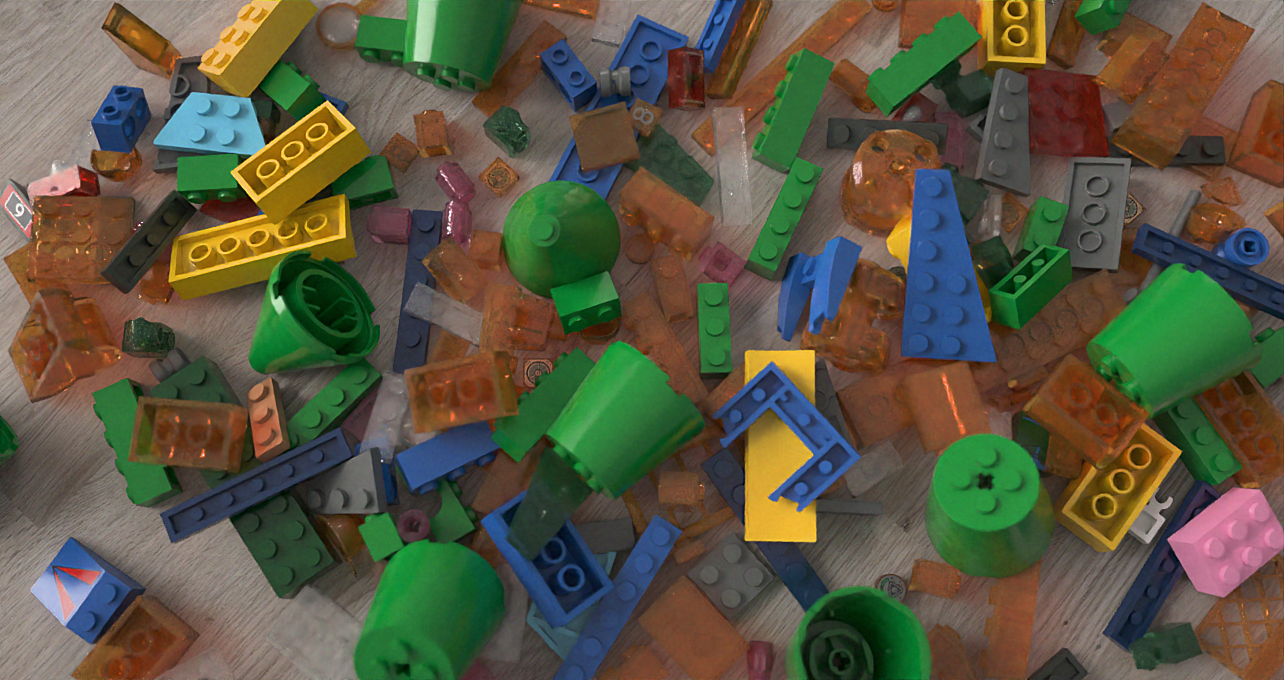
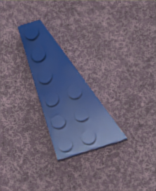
M916 168L900 354L904 357L997 362L949 169Z

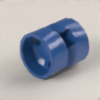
M1244 228L1215 244L1211 253L1250 269L1265 261L1269 255L1270 247L1268 240L1261 232L1252 228Z

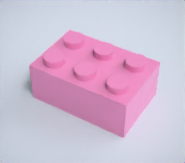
M1232 487L1167 540L1198 592L1225 597L1284 549V530L1261 490Z

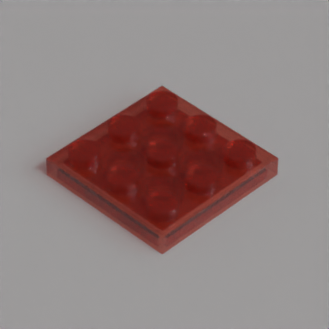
M1024 68L1018 72L1028 77L1030 154L1061 157L1105 158L1109 156L1097 75Z

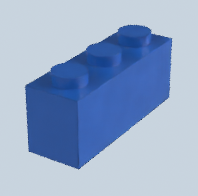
M482 414L397 454L395 462L411 494L414 495L420 492L422 496L439 487L438 482L447 478L450 481H454L466 475V469L477 464L480 468L493 462L496 459L494 455L498 453L500 446L491 439L493 432Z

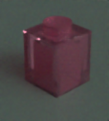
M373 205L372 215L367 217V232L370 233L376 243L409 245L412 213L409 208Z

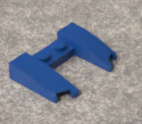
M839 236L827 241L822 254L810 257L801 252L789 258L778 299L777 331L782 333L781 338L783 340L791 341L811 289H813L808 332L818 335L821 332L824 319L831 322L834 320L863 247Z
M771 361L713 415V418H722L727 437L721 438L720 443L726 448L772 408L814 454L768 496L771 501L776 503L780 496L797 502L799 505L796 511L801 512L862 456L827 421L785 373Z

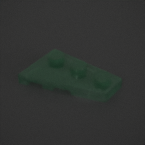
M655 117L646 126L624 162V167L698 208L702 205L715 181L692 156H689L678 145V141L661 127L660 122Z
M549 446L543 449L539 458L540 462L530 479L528 490L518 507L505 538L528 562L538 555L594 491Z

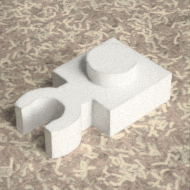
M1159 488L1156 489L1127 531L1143 544L1151 542L1166 520L1158 514L1160 510L1168 508L1173 501V498L1168 496L1164 497L1161 503L1157 502L1155 494Z

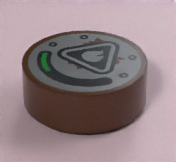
M884 574L874 583V588L887 592L889 596L895 598L900 603L906 597V584L898 575Z

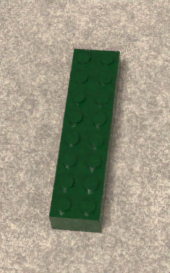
M201 356L149 390L210 489L264 464L256 458L250 416L214 361ZM296 487L229 518L279 599H291L343 563L313 514H309L308 506Z

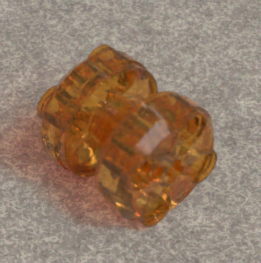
M891 129L873 132L857 150L851 166L845 173L840 185L839 201L845 221L866 234L879 237L889 236L899 222L897 219L912 216L916 168L941 169L935 144L905 130ZM871 146H878L882 150L873 151ZM914 154L922 155L926 162L917 160ZM853 206H861L865 214L856 213Z
M858 258L834 320L831 322L824 319L821 332L818 335L808 332V320L801 335L799 348L801 350H815V357L819 359L824 357L825 362L845 372L884 373L891 355L892 340L880 330L872 327L874 319L891 321L901 318L905 304L906 281L900 279L892 272L881 268L873 261Z

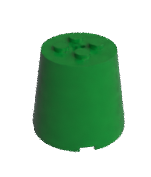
M407 0L403 54L404 70L410 75L433 84L436 88L442 90L452 89L464 92H486L490 90L524 0Z
M1175 263L1166 268L1086 346L1089 360L1097 377L1107 385L1110 392L1125 408L1146 420L1152 419L1252 369L1259 364L1262 358L1260 343L1253 342L1248 333L1254 328L1233 298L1209 276L1199 270L1191 273L1187 271L1186 265L1182 263Z
M618 340L616 343L613 341L545 433V436L554 447L553 451L565 462V467L576 477L581 475L585 479L586 485L596 494L601 492L607 498L616 501L705 429V421L685 393H681L678 396L667 384L670 377L638 350Z
M975 434L956 441L939 458L928 492L924 516L928 537L942 559L960 572L977 578L978 576L998 577V579L1007 578L1022 573L1033 566L1044 555L1050 545L1055 527V513L1051 497L1030 455L1019 444L1006 437L994 434ZM991 485L992 489L988 491L985 487L983 490H980V486Z
M430 539L420 540L398 550L391 557L383 571L354 648L353 667L358 680H461L499 630L506 614L505 589L493 567L473 550L451 541L446 545L430 543Z
M851 586L828 593L814 603L807 611L788 642L785 653V670L788 680H929L931 652L921 623L906 605H902L883 590L867 586ZM832 659H839L840 666L833 667Z

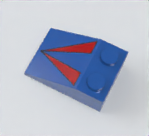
M69 537L30 591L66 628L91 645L109 642L146 588L75 538Z

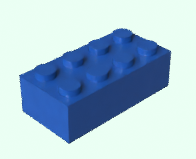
M543 479L480 521L552 630L567 624L615 587Z

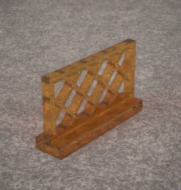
M1276 554L1271 559L1275 563L1277 574L1261 575L1259 568L1254 572V575L1246 579L1255 580L1259 598H1243L1241 586H1237L1228 595L1220 597L1189 636L1192 642L1241 680H1270L1284 662V617L1271 620L1267 601H1283L1284 604V557L1280 554ZM1278 578L1282 596L1266 597L1262 579ZM1235 593L1236 599H1230ZM1260 602L1264 620L1248 621L1244 603ZM1237 603L1240 622L1224 621L1222 608L1225 604ZM1217 616L1218 623H1211ZM1265 624L1268 638L1264 643L1253 644L1249 625ZM1272 624H1278L1273 630ZM1226 626H1242L1245 644L1229 645ZM1208 627H1219L1223 646H1211L1201 638V635ZM1254 648H1260L1255 654ZM1230 649H1247L1249 663L1244 670L1233 663ZM1218 650H1224V655Z

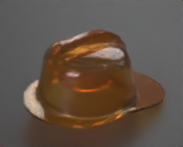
M1207 202L1189 207L1191 213L1186 229L1193 235L1191 240L1193 244L1207 242L1219 245L1233 231L1243 228L1246 222L1235 211L1222 205Z
M355 513L335 514L326 519L318 515L317 521L321 529L341 553L353 576L357 578L352 559L366 545L358 528L365 523Z

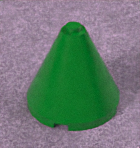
M564 180L550 181L533 187L514 203L504 222L502 249L509 270L522 286L545 298L552 299L550 289L606 271L611 274L620 254L621 233L615 213L597 192L577 182Z
M310 251L292 252L273 268L248 353V360L255 371L269 375L350 364L362 360L375 349L380 338V325H373L371 314L376 309L364 288L346 269L328 257L321 261L309 257L312 255Z

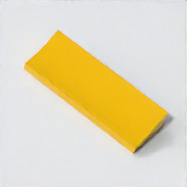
M344 193L305 203L275 226L263 214L177 236L172 242L169 284L185 301L268 280L273 268L292 252L310 251L312 255L309 257L319 261L325 257L335 262L357 257L351 227L349 200Z
M748 350L745 352V385L773 361L815 406V350ZM772 408L745 431V541L816 542V498L799 512L796 511L799 505L797 502L780 496L776 503L768 497L814 455Z

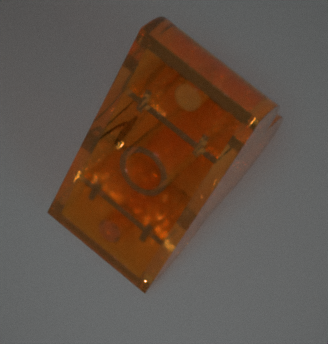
M47 288L37 291L8 349V353L31 403L39 402L64 392L77 380L95 376L114 366L122 357V352L97 300L92 297L71 298L69 292L62 288Z

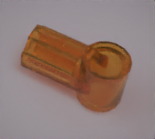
M844 58L830 74L829 80L851 96L852 102L859 110L871 113L877 107L864 92L870 82L868 80L869 75L848 59Z

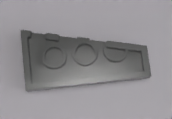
M202 56L176 58L169 94L171 95L168 108H165L163 117L165 125L191 92L211 94L210 79L198 69L202 63ZM159 149L157 160H154L152 170L156 174L177 172L178 157L212 154Z
M1002 67L995 74L974 180L1021 197L1031 195L1028 77Z

